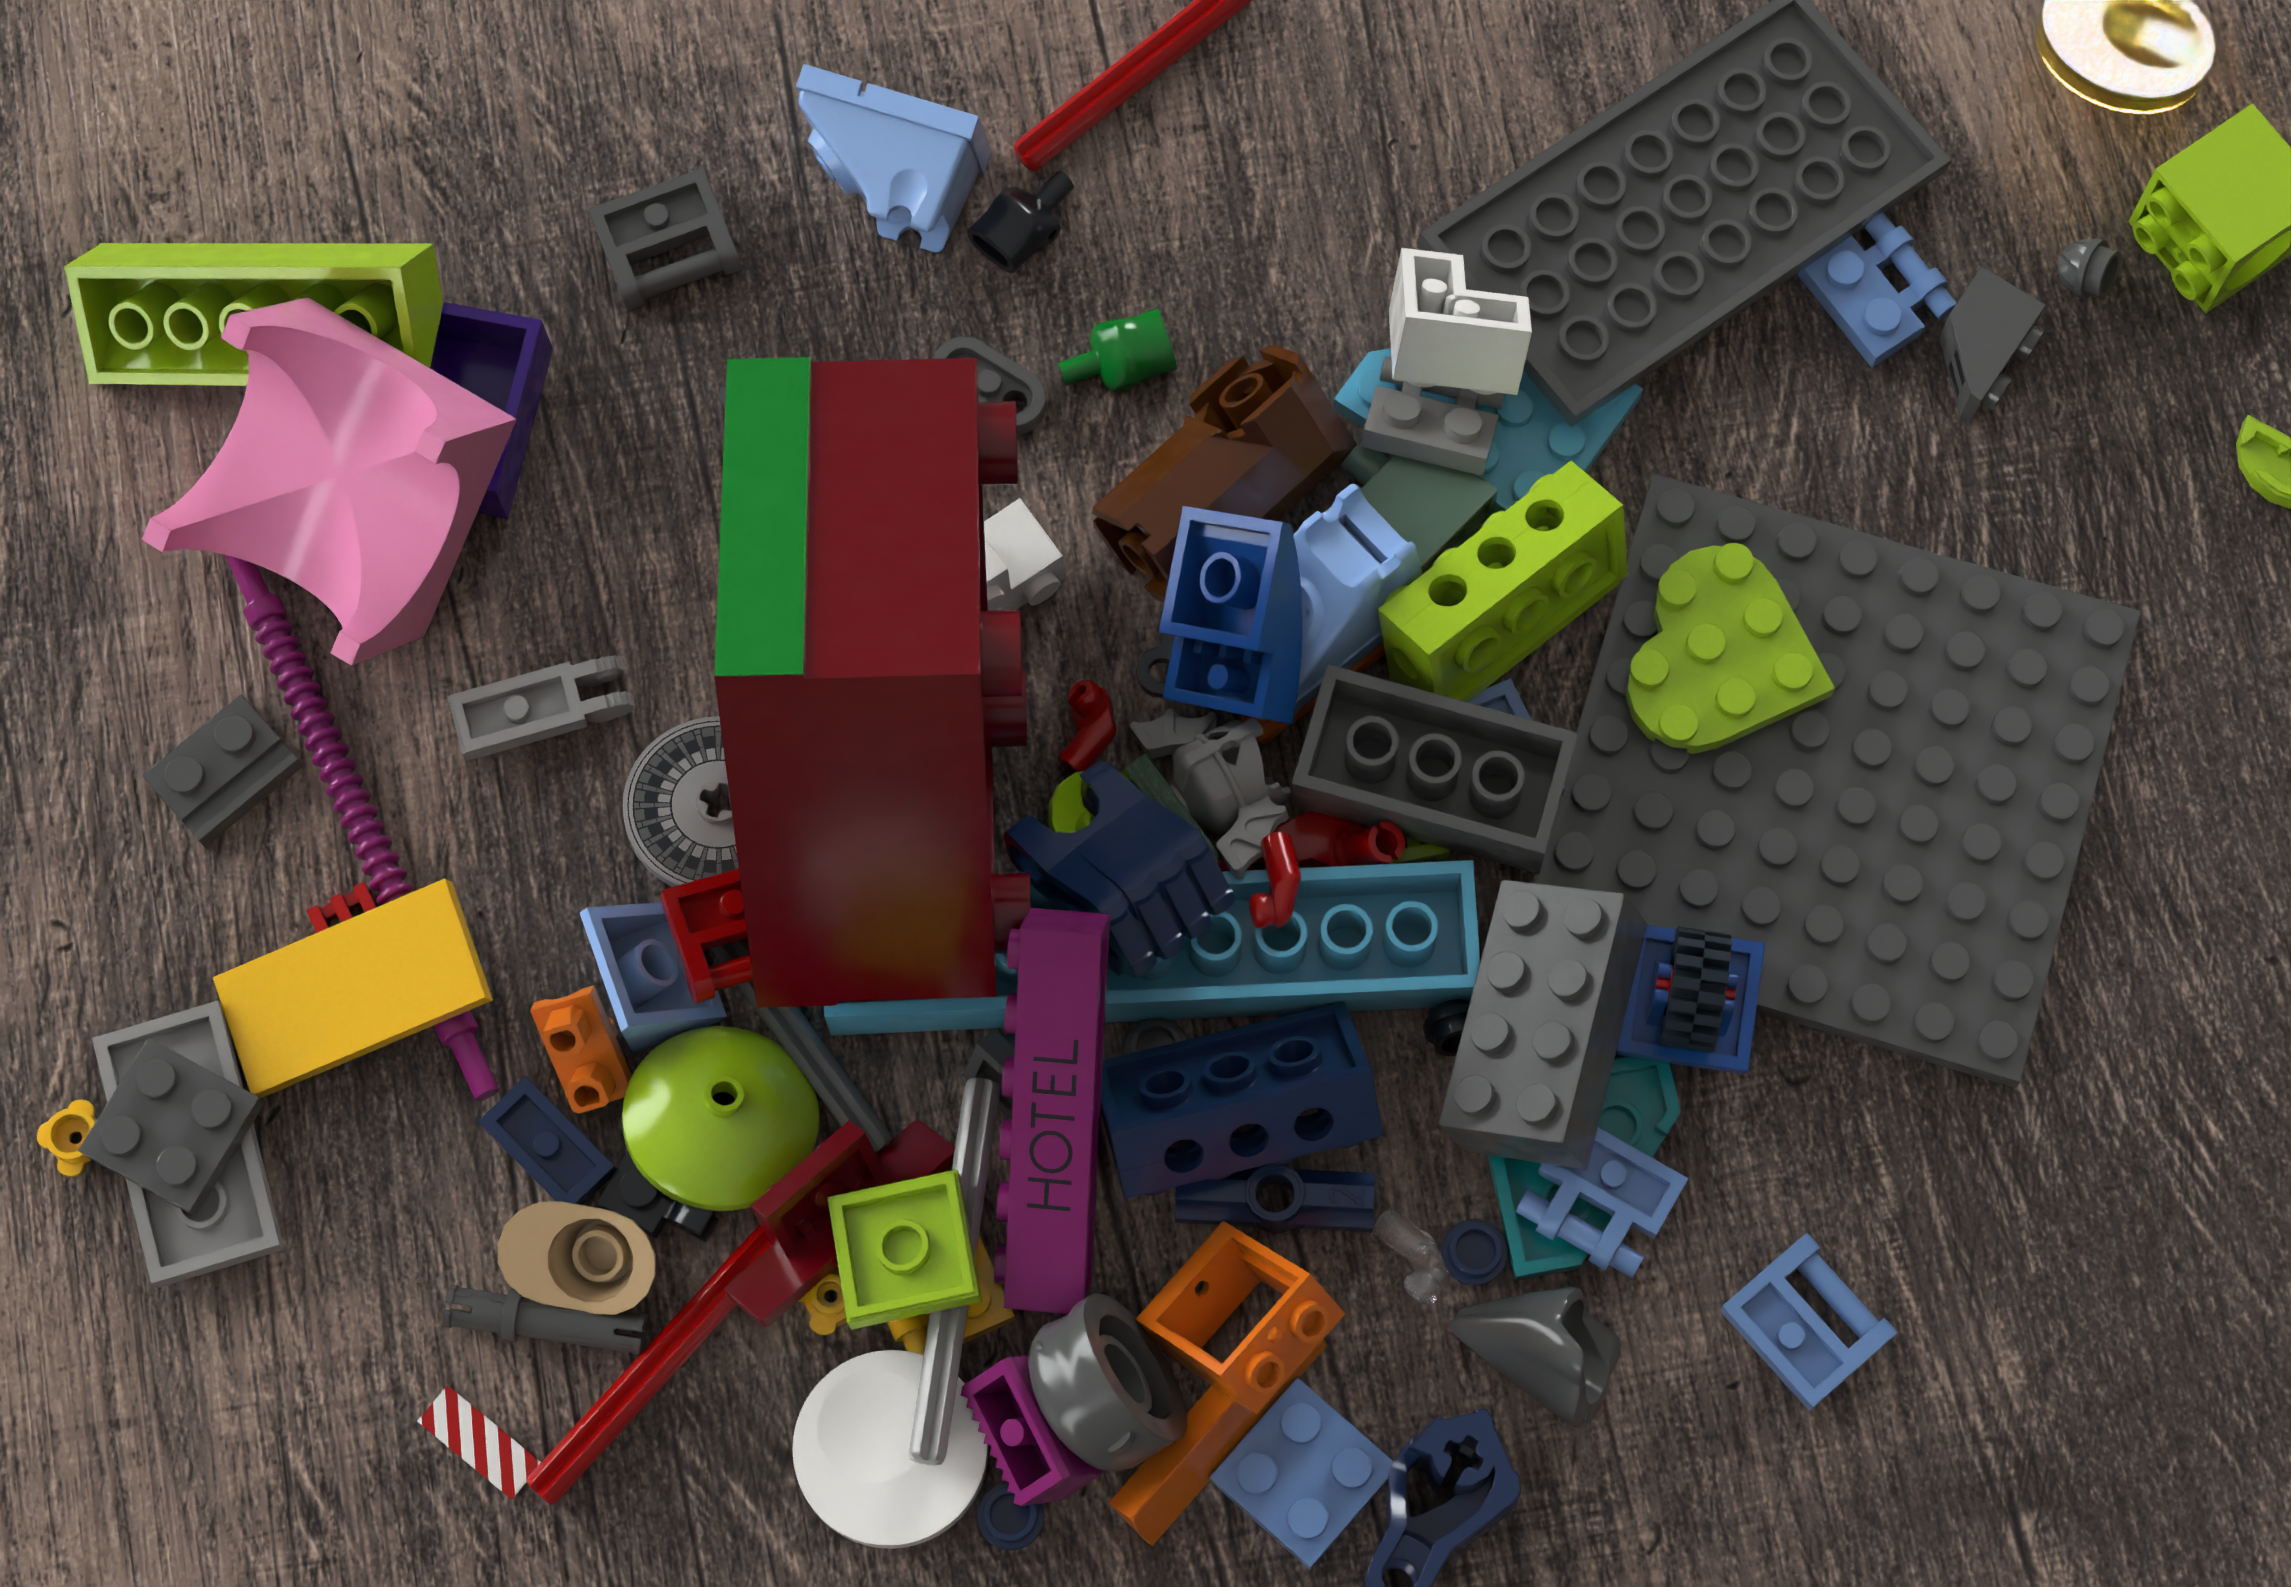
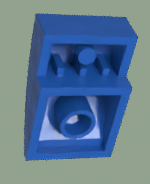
M1183 506L1159 627V633L1174 635L1163 699L1293 724L1301 666L1303 616L1298 556L1291 524Z

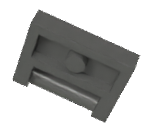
M704 168L588 209L627 312L645 306L643 300L721 271H723L726 277L743 270ZM710 236L714 248L634 277L630 267L631 264Z

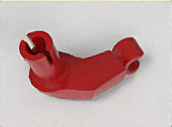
M1309 811L1279 824L1274 832H1284L1291 836L1299 868L1388 864L1393 862L1392 859H1399L1405 849V839L1402 831L1392 822L1386 821L1368 828L1364 825ZM1263 857L1251 863L1246 871L1254 870L1253 865H1265ZM1221 859L1218 864L1221 871H1230Z

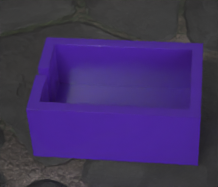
M443 302L430 369L517 419L477 512L508 519L553 348L542 320Z

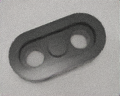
M955 337L946 341L938 348L933 359L977 358L979 402L1021 400L1026 404L1024 410L1016 413L1017 435L1030 432L1041 423L1046 412L1045 390L1041 381L1033 373L972 337Z

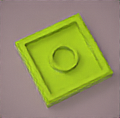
M957 1169L827 1197L846 1319L851 1330L982 1302L963 1185Z

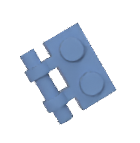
M1883 212L1875 216L1864 227L1876 242V245L1864 251L1851 235L1828 253L1798 272L1799 278L1871 368L1921 336L1925 325L1914 311L1926 304L1936 318L1942 320L1949 316L1957 304L1945 289L1948 281L1935 267L1932 269L1928 268L1911 247L1914 243L1911 235L1903 226L1895 227ZM1891 263L1894 264L1910 284L1909 287L1900 293L1896 291L1880 271Z
M1597 1127L1587 1170L1542 1163L1538 1174L1560 1186L1550 1202L1528 1189L1515 1212L1538 1224L1535 1231L1552 1241L1557 1235L1590 1254L1591 1256L1588 1261L1606 1271L1608 1266H1611L1628 1277L1633 1278L1645 1255L1622 1243L1630 1227L1654 1240L1688 1178ZM1578 1197L1612 1216L1604 1232L1569 1213Z

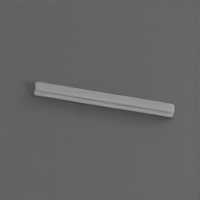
M969 1078L964 1087L952 1170L957 1169L962 1180L975 1258L1001 1089L996 1081L983 1078ZM968 1305L933 1312L929 1316L909 1448L910 1460L920 1464L941 1465L947 1454Z

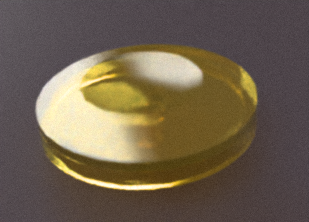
M2046 0L2036 25L2037 47L2044 63L2052 74L2069 90L2087 101L2124 113H2159L2186 103L2199 91L2214 60L2215 42L2211 27L2205 16L2191 0Z

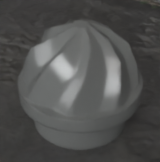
M2100 238L2072 242L2058 257L2057 268L2060 282L2073 292L2076 297L2087 299L2093 295L2105 298L2117 279L2121 265L2120 251L2108 248V242Z

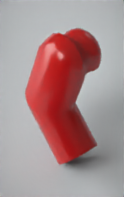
M1091 680L1077 682L1068 693V703L1072 707L1077 734L1057 756V760L1071 774L1086 771L1113 741L1117 731L1109 694Z

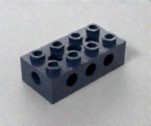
M1345 1002L1103 1060L1101 1114L1125 1199L1140 1195H1158L1172 1187L1205 1179H1223L1234 1172L1270 1163L1284 1164L1295 1160L1299 1156L1332 1148H1349L1358 1145L1364 1140L1383 1136L1372 1070ZM1310 1108L1318 1110L1308 1116H1299L1303 1111ZM1252 1123L1254 1125L1247 1131L1234 1132V1130L1244 1124ZM1179 1140H1191L1189 1143L1181 1147H1169L1171 1144Z

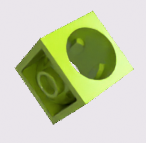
M2253 103L2157 167L2128 222L2132 226L2133 234L2138 244L2149 254H2156L2171 272V277L2177 290L2188 300H2195L2205 313H2208L2291 256V147Z

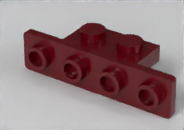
M850 1120L847 1121L751 1205L772 1246L726 1285L725 1291L729 1299L762 1327H769L838 1266L827 1197L945 1172L953 1164L955 1147L922 1121L916 1120L890 1142L889 1146L876 1154L866 1133Z

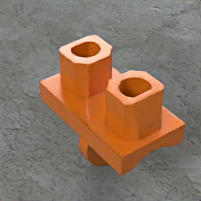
M595 986L583 988L562 998L544 999L534 1002L530 1012L572 1111L580 1114L604 1107L611 1101L624 1098L632 1074L617 1041L618 1030L614 1020L607 1017Z

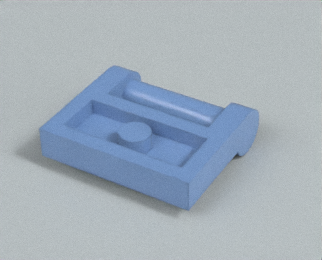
M1806 1233L1729 1299L1719 1311L1810 1411L1888 1343L1898 1332L1885 1317L1880 1322L1818 1255L1817 1251L1821 1247ZM1798 1270L1857 1335L1859 1340L1849 1349L1786 1280L1793 1272Z

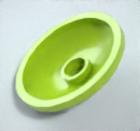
M727 1026L692 1029L673 1036L658 1045L641 1061L634 1071L625 1092L622 1109V1130L629 1155L641 1174L655 1188L671 1199L691 1207L712 1211H731L751 1207L773 1184L780 1181L813 1152L819 1129V1107L815 1090L786 1049L756 1032ZM726 1092L732 1095L735 1101L730 1105H720L712 1097L717 1093Z

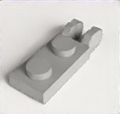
M608 655L571 665L569 661L450 695L448 701L463 757L466 761L586 728L589 727L588 722L602 723L613 720L616 717L620 718L632 712L636 706L633 695L630 692L618 691L582 701L578 687H594L622 677L626 671L623 659L620 656Z

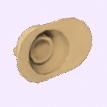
M562 1201L537 1202L520 1209L505 1224L497 1243L498 1265L506 1282L522 1297L545 1305L593 1314L616 1315L634 1308L649 1293L656 1276V1254L648 1235L634 1220L617 1212Z

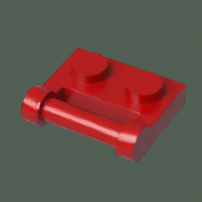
M739 868L661 891L660 900L684 968L690 995L695 1004L715 998V991L753 980L750 954L708 966L703 953L704 950L748 938Z

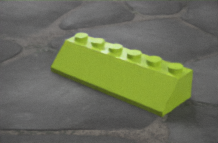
M101 243L64 266L89 384L247 386L249 376L247 351L240 350L221 338L229 316L307 297L430 368L444 304L433 243Z

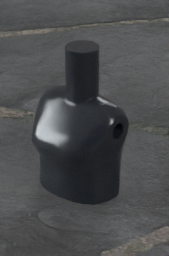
M1057 171L1033 195L1018 187L1005 189L995 198L987 212L968 228V238L990 261L1001 269L1014 273L1029 257L1051 244L1059 235L1061 229L1060 220L1052 210L1074 189L1072 181L1066 174Z

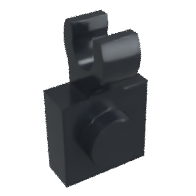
M628 1150L596 1203L602 1209L617 1212L634 1220L645 1233L656 1239L666 1222L706 1243L719 1222L718 1218L712 1216L714 1213L712 1210L699 1209L682 1204L660 1192L641 1174L629 1155Z

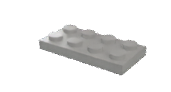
M218 1000L92 1038L107 1103L148 1037L245 1089L231 1032L222 1005ZM253 1123L196 1217L126 1179L150 1281L156 1288L285 1250Z

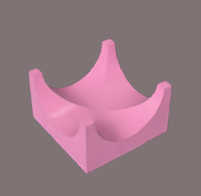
M308 297L230 315L221 338L240 350H246L249 359L248 383L239 414L228 438L206 472L179 501L164 512L149 519L142 540L161 552L190 549L236 557L269 569L300 585L321 600L338 618L343 629L339 631L330 653L351 666L424 637L517 419Z

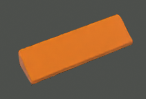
M1275 1327L1270 1329L1268 1335L1274 1330ZM1324 1339L1257 1415L1211 1385L1188 1411L1187 1428L1184 1436L1145 1460L1108 1504L1148 1544L1153 1546L1210 1481V1476L1296 1378H1300L1327 1347Z

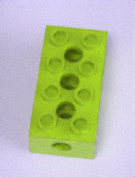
M1572 460L1554 474H1547L1539 478L1532 485L1528 494L1506 511H1498L1491 515L1476 534L1459 547L1444 551L1429 570L1411 584L1396 588L1387 597L1384 604L1378 608L1390 680L1460 701H1471L1618 586L1621 580L1628 575L1623 504Z

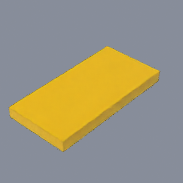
M445 878L213 977L249 1091L260 1099L493 1001L454 884Z

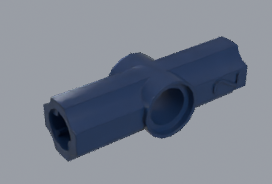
M1270 1163L1261 1167L1234 1172L1223 1179H1205L1176 1187L1175 1223L1220 1225L1224 1221L1231 1226L1259 1227L1263 1231L1274 1234L1286 1232L1290 1229L1373 1233L1375 1173L1292 1169L1285 1164ZM1273 1184L1283 1185L1294 1195L1293 1202L1287 1209L1281 1212L1266 1211L1257 1202L1258 1194L1263 1188Z

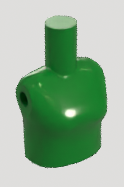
M1158 308L1133 317L1117 318L1096 325L1089 336L1090 352L1058 362L1065 386L1099 375L1106 387L1113 392L1129 390L1148 378L1178 369Z

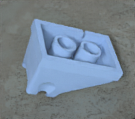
M803 64L796 84L799 92L798 102L812 130L808 143L826 174L833 182L837 183L846 195L859 194L867 204L868 213L876 217L877 231L881 237L897 242L905 231L915 230L922 237L920 249L933 253L943 251L979 173H985L992 153L979 116L867 83L865 92H863V83L860 80Z
M1356 484L1346 487L1336 495L1333 505L1324 513L1316 511L1293 534L1301 580L1303 616L1301 666L1294 714L1319 694L1327 664L1349 670L1383 643L1378 608L1384 604L1387 597L1396 588L1402 585H1409L1422 575L1414 542H1406L1368 503L1362 494L1361 488Z

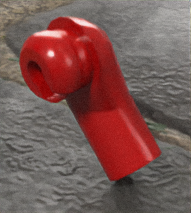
M1284 832L1268 834L1261 841V851L1269 879V893H1254L1248 900L1252 924L1259 929L1275 925L1276 929H1279L1292 919L1301 881V872L1292 838Z

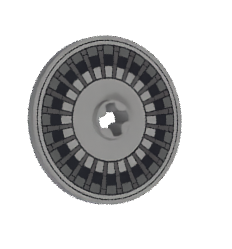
M719 716L694 719L677 725L661 734L640 754L625 784L622 806L624 825L629 842L642 864L658 879L671 887L739 868L732 811L722 810L718 818L709 816L708 804L705 803V801L715 803L720 795L729 797L731 809Z

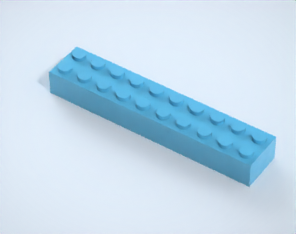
M1473 860L1300 868L1301 881L1292 919L1279 929H1276L1275 925L1259 929L1253 926L1248 900L1254 893H1269L1267 871H1245L1244 876L1240 879L1235 878L1231 871L1222 872L1237 900L1223 913L1216 916L1209 914L1213 924L1203 934L1193 939L1184 937L1187 944L1179 953L1165 960L1156 957L1158 962L1155 966L1140 977L1118 976L1108 968L1105 1023L1135 1022L1152 1018L1178 1020L1286 1015L1340 1002H1345L1348 1012L1436 1008L1439 1004L1454 999H1463L1470 1003L1480 966ZM1030 884L1031 908L1068 911L1049 901ZM1007 953L996 954V997L838 1001L837 1005L824 1006V1017L831 1036L1004 1028L1008 993H1017L1018 970L1008 969Z

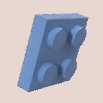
M1297 1377L1209 1479L1211 1483L1311 1570L1388 1481L1389 1471L1394 1461Z

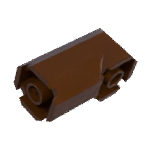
M1271 345L1258 350L1264 360L1249 365L1243 356L1228 361L1192 393L1189 405L1195 412V417L1192 418L1186 415L1184 425L1092 508L1093 515L1097 516L1093 520V527L1117 562L1130 575L1138 569L1143 575L1151 579L1144 588L1156 600L1162 603L1165 602L1183 506L1279 521L1333 472L1357 445L1300 354Z

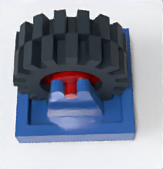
M1647 925L1615 1055L1746 1075L1749 1068L1765 943L1731 938V934L1678 926L1677 929Z

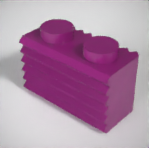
M1025 1355L1013 1358L1010 1356L1001 1360L963 1385L960 1396L968 1398L966 1408L974 1410L972 1420L980 1422L978 1432L986 1434L984 1444L991 1446L990 1456L997 1458L996 1468L1003 1470L1002 1480L1009 1482L1007 1491L1015 1494L1013 1503L1020 1506L1061 1501L1103 1473L1102 1469H1097L1087 1464L1069 1450L1048 1424L1036 1401L1028 1368L1029 1356L1025 1357Z

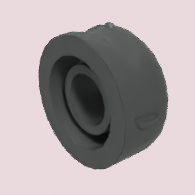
M1094 1293L1075 1304L1067 1316L1051 1321L1041 1327L1032 1341L1028 1368L1036 1401L1048 1424L1067 1448L1087 1464L1097 1469L1122 1472L1134 1468L1182 1438L1187 1428V1414L1177 1380L1153 1338L1135 1320L1134 1315L1118 1301L1105 1294Z

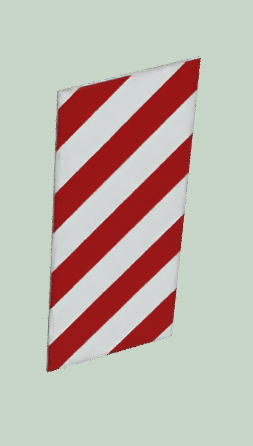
M448 1385L417 1420L418 1423L511 1500L525 1485L528 1476L541 1463Z

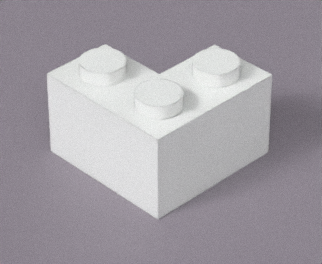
M1401 248L1389 307L1393 380L1408 382L1417 387L1437 385L1469 389L1483 395L1495 393L1518 395L1532 334L1529 298L1467 290L1463 255Z
M1019 498L984 521L988 611L1017 610L1027 602L1033 606L1051 597L1059 589L1060 581L1065 578L1063 555L1023 501Z

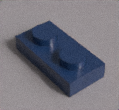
M526 1076L478 1120L479 1124L555 1201L583 1205L613 1176L617 1169Z

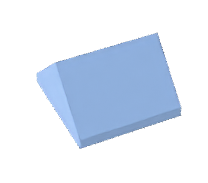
M661 902L587 907L580 912L621 1033L633 1053L663 1043L682 1032L718 1023L727 1017L718 991H715V998L694 1003Z

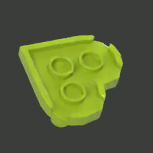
M1729 543L1724 546L1713 545L1689 551L1672 563L1661 576L1657 587L1656 604L1653 613L1658 634L1644 643L1639 652L1632 658L1625 697L1632 720L1648 739L1655 741L1656 738L1670 747L1688 749L1686 753L1696 754L1722 747L1832 697L1835 687L1777 580L1760 560L1753 557L1751 551L1746 546L1739 543Z

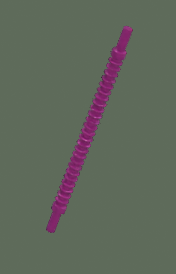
M225 555L247 603L243 612L252 630L259 631L256 634V641L259 644L267 645L263 649L262 654L265 659L274 660L269 668L271 673L281 675L276 685L280 690H288L283 700L287 705L295 706L290 715L293 720L302 721L298 726L299 734L309 736L305 742V748L308 751H316L312 758V763L314 766L323 767L319 773L320 780L322 782H330L326 789V794L329 797L337 798L333 805L335 812L345 814L340 824L343 828L352 829L347 839L351 844H359L355 851L356 858L366 860L362 867V872L365 875L373 876L369 883L370 889L381 892L377 897L376 903L381 906L414 892L412 884L403 883L407 875L406 870L395 867L400 859L399 855L396 852H388L392 845L391 838L381 836L385 829V824L382 821H374L378 809L374 805L366 804L370 800V792L365 789H359L363 784V777L360 774H352L357 764L354 759L345 758L349 752L348 745L338 743L342 737V732L339 728L331 727L335 721V716L333 713L324 712L328 706V701L324 697H317L321 686L318 682L310 681L314 671L311 667L303 666L307 656L302 651H296L300 641L296 636H289L293 625L291 622L284 620L286 610L277 595H270L256 564ZM469 1010L436 1024L434 1029L440 1042L444 1046H451L475 1100L483 1101L498 1093L499 1088L474 1036L478 1031V1025L471 1011Z

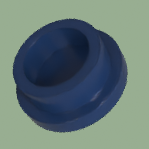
M1469 1219L1456 1224L1449 1230L1442 1244L1441 1256L1444 1267L1451 1277L1465 1285L1481 1286L1492 1282L1501 1274L1507 1262L1508 1247L1503 1234L1494 1225L1480 1219Z
M1004 1482L992 1487L982 1497L977 1510V1522L982 1535L990 1544L1002 1550H1019L1030 1545L1039 1536L1044 1524V1509L1042 1503L1026 1506L1014 1504L1015 1494L1007 1491L1009 1482Z

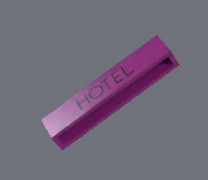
M1030 908L1020 929H1011L1007 967L1008 969L1018 970L1017 993H1008L1004 1028L1005 1033L1015 1034V1057L1006 1056L1002 1074V1096L1013 1097L1012 1120H1003L999 1141V1157L1003 1160H1010L1009 1182L1000 1183L996 1210L997 1221L1007 1222V1244H998L994 1263V1282L1005 1284L1004 1308L1069 1314L1074 1305L1090 1296L1092 1291L1110 914Z

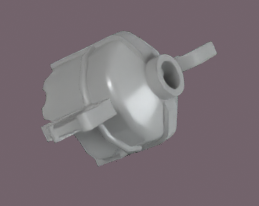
M1170 708L1160 718L1151 722H1132L1130 728L1133 737L1149 758L1173 754L1172 785L1161 790L1168 810L1185 821L1189 820L1192 825L1202 830H1207L1213 834H1224L1216 845L1219 856L1235 878H1242L1251 863L1263 857L1261 851L1262 839L1268 834L1273 833L1280 823L1286 822L1289 819L1286 807L1278 805L1291 797L1290 788L1288 786L1281 788L1278 782L1275 783L1272 777L1264 776L1261 753L1256 737L1264 734L1260 723L1253 717L1244 723L1239 720H1229L1218 726L1219 723L1215 712H1209L1201 718H1186L1178 715Z

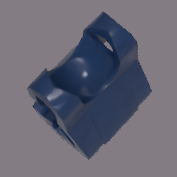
M1098 761L1080 774L1082 778V802L1094 818L1089 826L1074 833L1055 832L1042 825L1034 817L1027 816L1008 829L1003 837L1011 862L1020 873H1030V884L1049 901L1068 911L1110 914L1108 968L1118 976L1128 975L1137 978L1155 966L1158 962L1156 957L1165 960L1179 953L1187 944L1184 937L1193 939L1203 934L1213 924L1209 914L1216 916L1223 913L1237 899L1216 862L1207 841L1193 825L1146 796L1111 764Z
M1487 1409L1474 1410L1472 1413L1445 1419L1443 1417L1433 1419L1397 1455L1388 1475L1386 1533L1367 1569L1363 1587H1386L1382 1581V1574L1388 1569L1404 1570L1411 1578L1413 1587H1431L1446 1563L1483 1536L1513 1510L1521 1495L1520 1475L1513 1469L1495 1428L1496 1423ZM1458 1454L1465 1455L1469 1459L1468 1467L1463 1470L1449 1501L1416 1517H1411L1407 1499V1473L1412 1468L1419 1472H1425L1432 1492L1437 1495L1451 1462L1456 1459Z

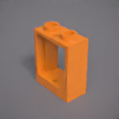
M1222 1221L1135 1320L1170 1358L1257 1415L1342 1319L1345 1313L1309 1272ZM1200 1281H1204L1202 1290L1195 1293L1196 1285ZM1261 1281L1283 1294L1224 1363L1201 1349ZM1275 1327L1274 1330L1268 1335L1270 1329Z

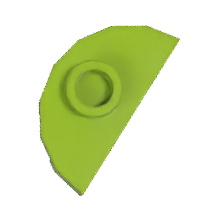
M2247 415L2242 423L2236 442L2239 468L2249 485L2271 503L2291 509V437Z

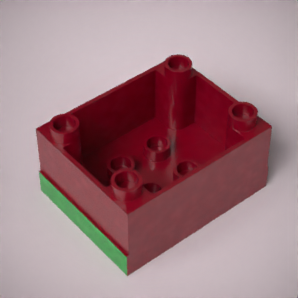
M810 357L727 359L714 678L756 1008L837 1005L838 1001L996 997V954L1007 953L1011 929H1020L1031 908L1030 873H994L993 747L1027 746L1026 674L1025 670H1022L1020 610L988 611L982 485L1018 484L1016 401L979 402L977 358L811 362Z

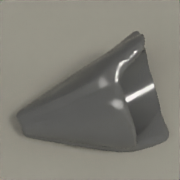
M1565 1287L1531 1292L1465 1306L1458 1311L1450 1322L1451 1332L1512 1383L1571 1426L1580 1427L1583 1422L1590 1423L1597 1415L1607 1395L1610 1374L1620 1357L1621 1343L1619 1337L1611 1329L1587 1313L1585 1297L1580 1288Z

